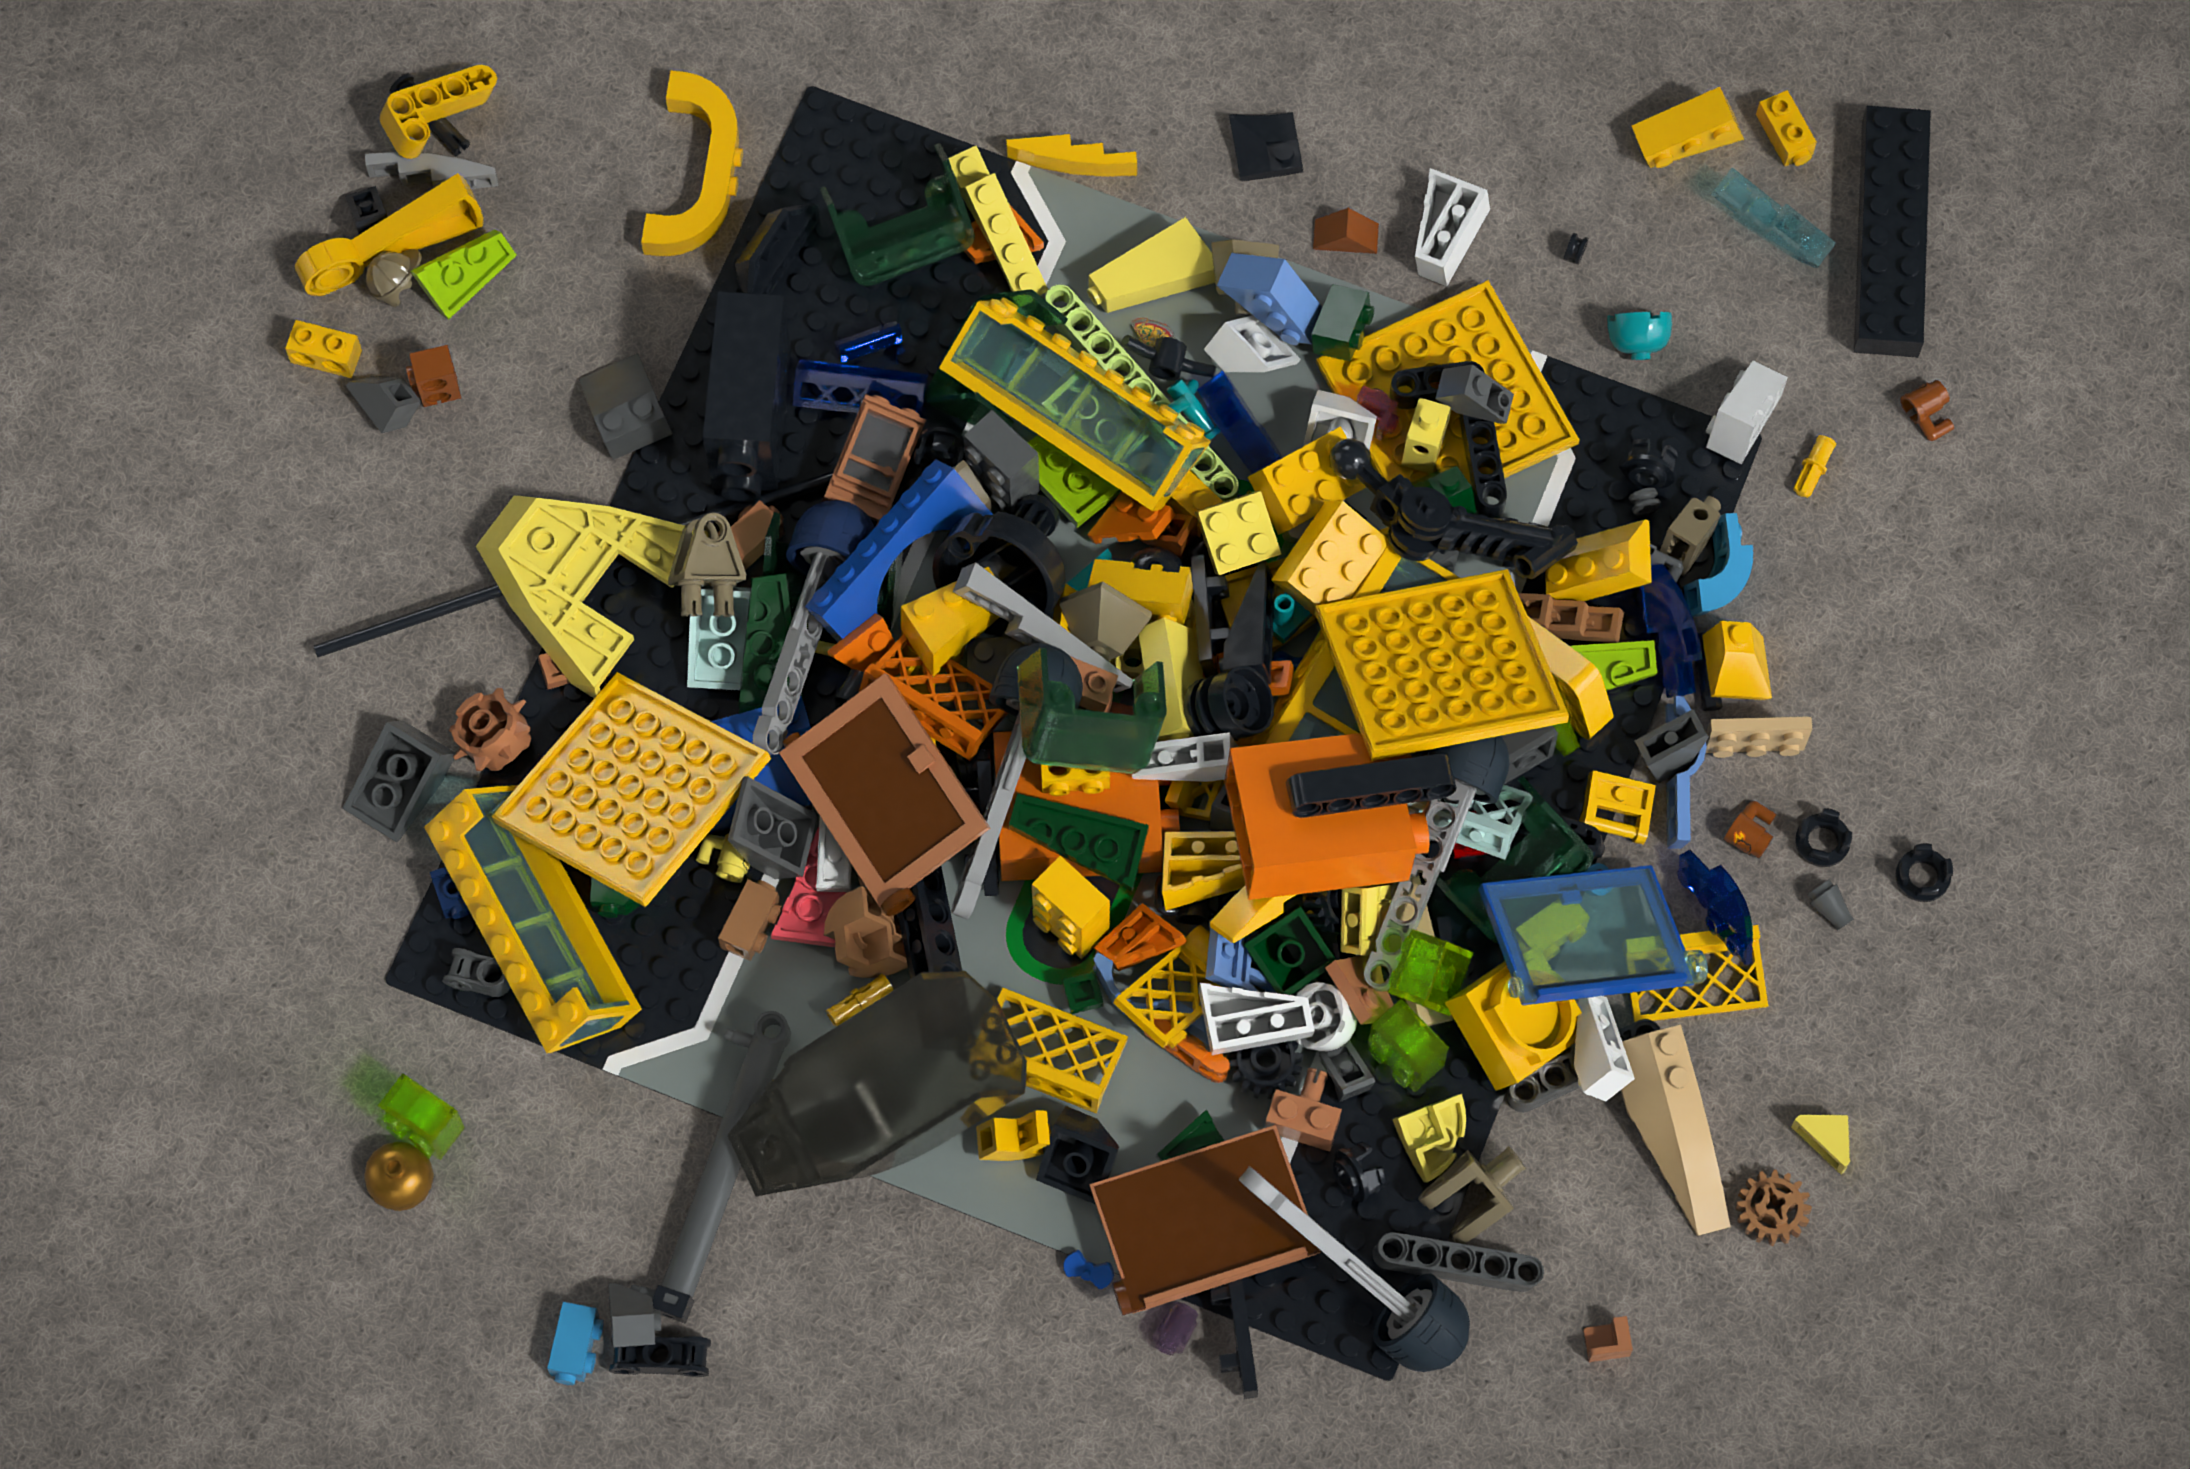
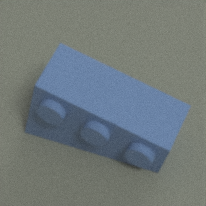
M1231 253L1217 286L1286 343L1291 345H1297L1298 343L1312 345L1311 334L1322 306L1288 262L1281 258Z

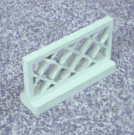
M1503 785L1497 803H1495L1499 810L1488 813L1482 805L1491 803L1472 800L1470 808H1474L1477 814L1468 811L1456 843L1505 860L1509 853L1511 842L1532 802L1533 794ZM1444 799L1445 802L1451 804L1454 808L1457 807L1458 804H1452ZM1511 799L1521 803V805L1508 808L1504 800ZM1427 801L1407 803L1409 814L1423 812ZM1440 810L1434 816V824L1438 827H1445L1452 821V814L1448 810ZM1504 818H1505L1506 821L1508 822V824H1505V823H1502V822H1499V821H1496V820H1500V819H1504Z

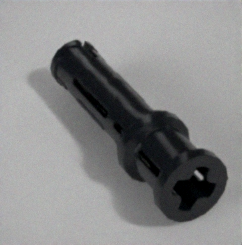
M410 73L402 75L392 84L389 93L392 94L416 85L414 77ZM445 117L427 123L429 128L455 156L462 153L459 150L460 147L465 150L470 146V141Z

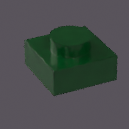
M1095 971L1062 979L1070 1014L1104 1006Z

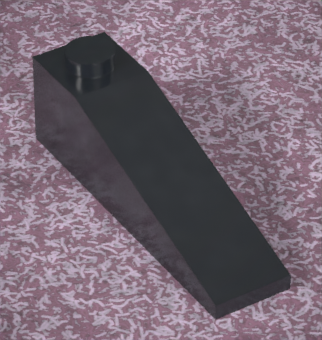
M1260 561L1224 643V657L1219 659V669L1222 672L1245 665L1260 673L1269 685L1271 684L1275 583L1271 581L1273 576L1266 561Z

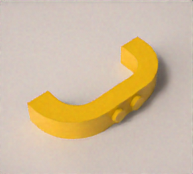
M671 70L666 103L668 112L695 115L705 121L711 129L701 195L692 208L678 215L667 216L646 213L641 240L644 255L674 256L700 247L719 230L727 215L730 197L737 195L738 177L734 176L735 167H741L743 148H739V132L734 108L729 98L717 85L696 74Z

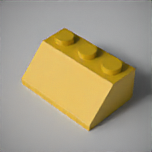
M1645 519L1577 538L1578 544L1575 550L1545 571L1546 595L1550 594L1556 600L1587 601L1650 584L1652 579L1649 521Z

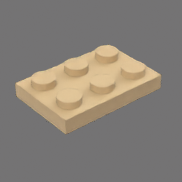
M1812 718L1711 719L1706 732L1709 737L1706 741V753H1713V756L1717 758L1730 757L1733 755V752H1746L1747 756L1760 757L1765 755L1766 751H1779L1782 756H1794L1806 747L1812 731Z

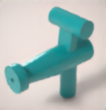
M1182 379L1176 381L1166 390L1174 400L1167 406L1178 414L1183 412L1192 423L1205 431L1203 436L1211 440L1220 433L1221 428L1218 425L1214 426L1202 404L1194 395L1199 389L1198 381L1191 379L1186 384Z

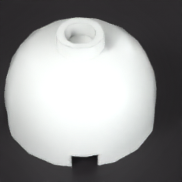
M1315 982L1306 985L1297 993L1296 996L1308 998L1314 1026L1312 1037L1295 1040L1297 1043L1311 1050L1328 1052L1342 1047L1350 1040L1356 1029L1357 1018L1337 986Z

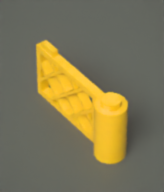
M1198 925L1186 936L1187 942L1184 945L1172 950L1118 995L1113 1002L1162 1048L1166 1045L1174 1048L1187 1036L1184 1030L1203 1015L1202 1006H1199L1201 1001L1197 982L1220 986L1205 979L1210 932L1202 925ZM1178 957L1181 958L1189 966L1190 973L1173 971V961ZM1153 978L1167 979L1168 991L1153 990L1151 980ZM1174 980L1191 982V993L1175 992ZM1131 996L1145 997L1147 1009L1135 1008L1127 1000ZM1152 998L1169 1000L1170 1011L1153 1010ZM1176 1000L1192 1002L1193 1012H1176ZM1154 1019L1171 1020V1030L1167 1034H1163L1154 1025Z

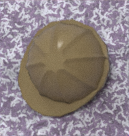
M408 249L402 253L385 251L374 257L368 264L366 282L371 296L392 307L399 306L401 303L399 293L412 286L410 279L413 275L410 271L420 266L422 260L421 253L416 249Z

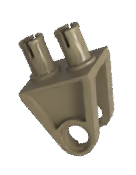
M709 513L700 519L689 522L684 527L668 578V585L681 587V616L687 617L690 615V617L703 615L701 586L713 587L714 617H720V615H723V617L735 616L733 587L736 586V583L746 580V572L729 522L721 514ZM711 520L715 521L720 527L719 536L715 526L710 522ZM704 529L708 532V537L705 535Z
M1507 1146L1503 1152L1487 1165L1484 1163L1481 1165L1471 1152L1467 1150L1424 1190L1418 1200L1423 1206H1427L1431 1210L1472 1180L1476 1184L1483 1182L1487 1187L1485 1190L1487 1197L1450 1232L1455 1243L1466 1244L1514 1209L1508 1196L1503 1192L1504 1189L1502 1187L1521 1171H1524L1526 1167L1510 1146Z

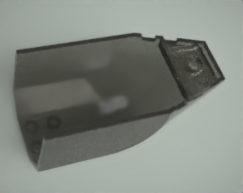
M966 971L920 973L789 1056L783 1064L785 1067L775 1079L770 1080L765 1087L766 1091L756 1103L751 1104L727 1136L756 1197L875 1175L902 1165L933 1150L1025 1094L1027 1060L997 999Z

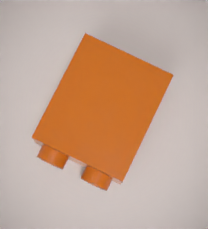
M1154 724L1035 730L999 835L1002 881L1037 879L1061 856L1009 829V822L1017 793L1149 825L1138 873L1162 872L1165 832H1180L1178 808L1160 809L1159 786H1170L1172 780L1133 779L1130 745L1156 742ZM1012 731L993 733L996 777ZM1107 739L1110 789H1104L1103 792L1097 794H1087L1083 790L1070 791L1069 794L1064 796H1052L1050 793H1042L1039 744ZM1089 763L1083 767L1088 773H1096L1101 769L1099 765ZM1057 765L1053 766L1049 771L1053 775L1059 776L1063 775L1067 769ZM1061 856L1083 877L1100 876Z
M1361 733L1230 748L1224 783L1248 900L1409 881L1415 855L1428 853L1429 830L1423 812L1409 814L1406 803L1299 818L1293 815L1286 781L1291 776L1299 773L1412 758L1411 754L1371 761Z

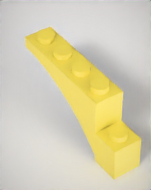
M977 146L944 160L956 189L961 194L980 227L1018 305L1046 293L1048 288L995 173L989 174Z

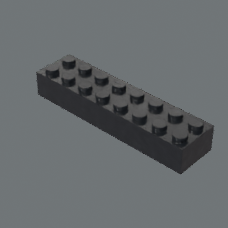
M1867 106L1862 119L1854 353L1918 358L1924 344L1931 110Z

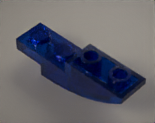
M1223 370L1197 389L1208 407L1206 408L1251 474L1283 458L1263 425L1256 420L1237 388Z
M1662 563L1651 565L1652 583L1639 587L1642 591L1643 619L1646 623L1647 633H1659L1658 648L1662 657L1663 684L1666 688L1667 698L1696 693L1692 661L1703 658L1695 622L1689 606L1672 575Z
M1691 850L1680 854L1679 870L1677 872L1678 879L1684 888H1689L1698 898L1701 906L1707 909L1705 922L1708 930L1713 935H1717L1726 944L1728 951L1733 956H1737L1746 966L1751 964L1753 926L1746 900L1740 888L1722 865L1709 869Z

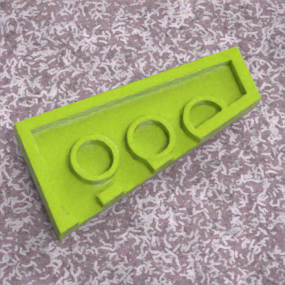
M1654 640L1570 646L1595 665L1601 673L1606 691L1657 674Z

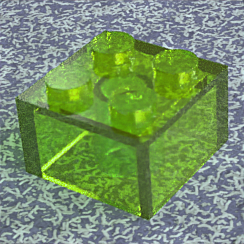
M1411 929L1409 936L1403 941L1401 947L1402 956L1399 964L1390 976L1388 993L1450 1016L1451 1013L1444 1002L1459 993L1473 952L1445 940Z
M1402 999L1371 1025L1368 1040L1370 1054L1379 1063L1385 1062L1393 1070L1392 1075L1394 1079L1404 1088L1409 1086L1414 1093L1444 1067L1449 1048Z
M404 1073L400 1075L377 1105L383 1116L381 1120L387 1125L386 1130L399 1140L406 1136L428 1159L433 1155L441 1160L465 1129L456 1109Z

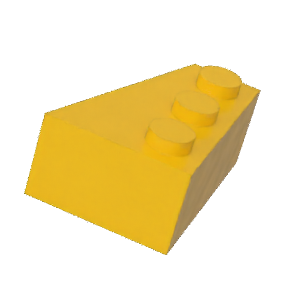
M1720 86L1632 125L1643 156L1650 168L1655 166L1657 168L1665 167L1675 160L1745 140L1733 110Z
M1234 831L1165 832L1162 894L1166 911L1235 891L1245 886Z

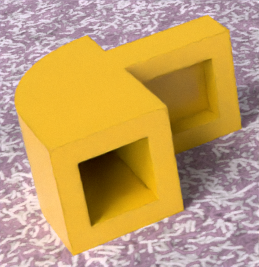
M1034 1110L1018 1119L994 1117L976 1126L979 1160L1014 1161L1042 1155L1043 1147L1050 1144L1051 1129L1048 1124L1047 1111Z

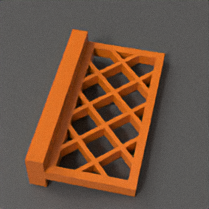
M903 634L875 665L871 663L866 668L859 692L883 674H888L928 735L971 761L977 754L981 743L1008 713L1001 709H986L984 700L989 699L993 685L954 660L949 659L942 665L946 669L947 674H937L932 677L920 657L903 658L901 650L904 646L908 645L913 648ZM906 666H922L924 675L908 676ZM899 667L901 677H894L883 669ZM956 682H967L974 687V691L958 692ZM949 683L951 693H935L933 684ZM926 684L929 694H921L911 688L910 685ZM977 700L979 710L963 711L961 701ZM954 701L957 711H948L940 706L938 702ZM982 719L984 727L980 731L967 723L966 720Z

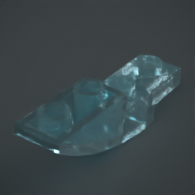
M1733 167L1711 193L1714 198L1735 214L1732 219L1792 258L1814 268L1819 267L1836 244L1835 241L1787 203L1783 207L1780 206Z

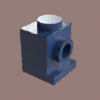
M446 867L431 871L430 875L445 919L449 917L458 919L469 915L470 911L459 891L455 894L448 893V891L457 887Z

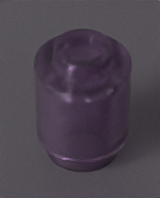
M1174 1302L1172 1307L1166 1309L1152 1335V1339L1156 1342L1155 1347L1169 1356H1173L1174 1353H1183L1198 1324L1196 1321L1198 1313L1184 1303Z

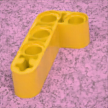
M476 65L390 94L380 113L379 120L397 153L407 159L418 157L430 137L428 122L484 104L497 83L496 73L486 65Z

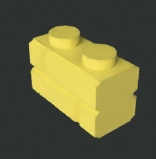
M1386 883L1342 889L1341 952L1361 956L1370 955L1372 951L1376 952V939L1392 901L1391 884ZM1390 936L1384 941V949L1388 952Z

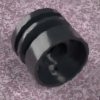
M1244 665L1195 681L1188 687L1184 697V714L1187 725L1195 737L1230 733L1236 742L1239 739L1262 733L1270 726L1274 716V700L1271 689L1264 677L1255 669Z

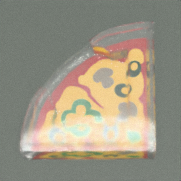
M1145 317L1132 320V326L1138 338L1149 346L1154 347L1156 339L1160 337L1175 339V333L1165 323L1162 324Z

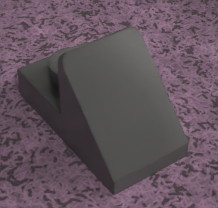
M1350 1040L1338 1049L1319 1052L1321 1063L1333 1080L1339 1102L1366 1092L1374 1085L1373 1075Z

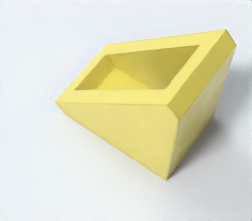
M1799 1115L1794 1120L1791 1128L1834 1169L1842 1174L1850 1163L1848 1115Z

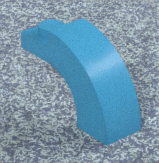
M1726 513L1719 518L1712 535L1715 559L1709 576L1706 579H1698L1683 586L1687 618L1702 616L1730 603L1743 590L1749 579L1753 564V545H1741L1742 528L1738 523L1737 513Z

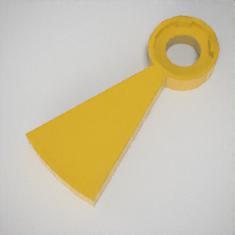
M457 173L352 240L334 238L314 245L298 258L295 263V270L305 291L309 295L324 296L354 283L362 275L364 268L368 267L373 258L382 252L402 253L408 249L418 250L482 227V211L467 181Z

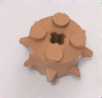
M497 688L493 694L483 695L482 693H476L466 699L455 713L458 716L456 723L450 726L449 729L455 743L460 747L453 758L457 760L469 755L474 760L477 771H482L485 767L491 771H499L504 765L513 761L523 750L529 747L531 741L530 727L525 717L519 712L526 701L522 699L510 704L505 699L502 688Z

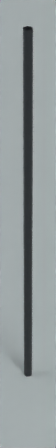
M876 457L867 459L878 465ZM860 463L846 466L843 473L855 478L875 470ZM833 471L763 494L759 500L768 507L825 488L829 484ZM759 500L739 502L709 513H718L727 520L738 517L747 506L751 505L753 507ZM706 514L679 522L677 524L686 526V524H688L689 522L700 519ZM710 521L713 525L717 524L715 521ZM495 584L313 646L317 658L503 596V593L499 586Z

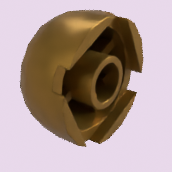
M399 1141L384 1144L375 1150L366 1163L364 1174L367 1191L378 1205L395 1211L414 1208L424 1201L429 1194L428 1192L431 1189L434 1178L431 1162L424 1152L410 1143Z

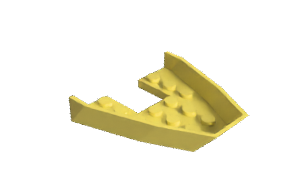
M514 495L478 542L476 548L509 606L568 681L589 696L595 698L600 692V685L632 644L634 637L582 602L618 554L668 585L670 571L685 526L611 506Z

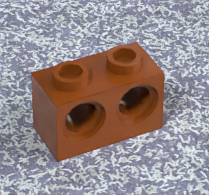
M448 345L409 354L412 365L407 366L406 370L410 386L417 397H421L423 407L438 404L437 401L440 400L441 403L462 398Z

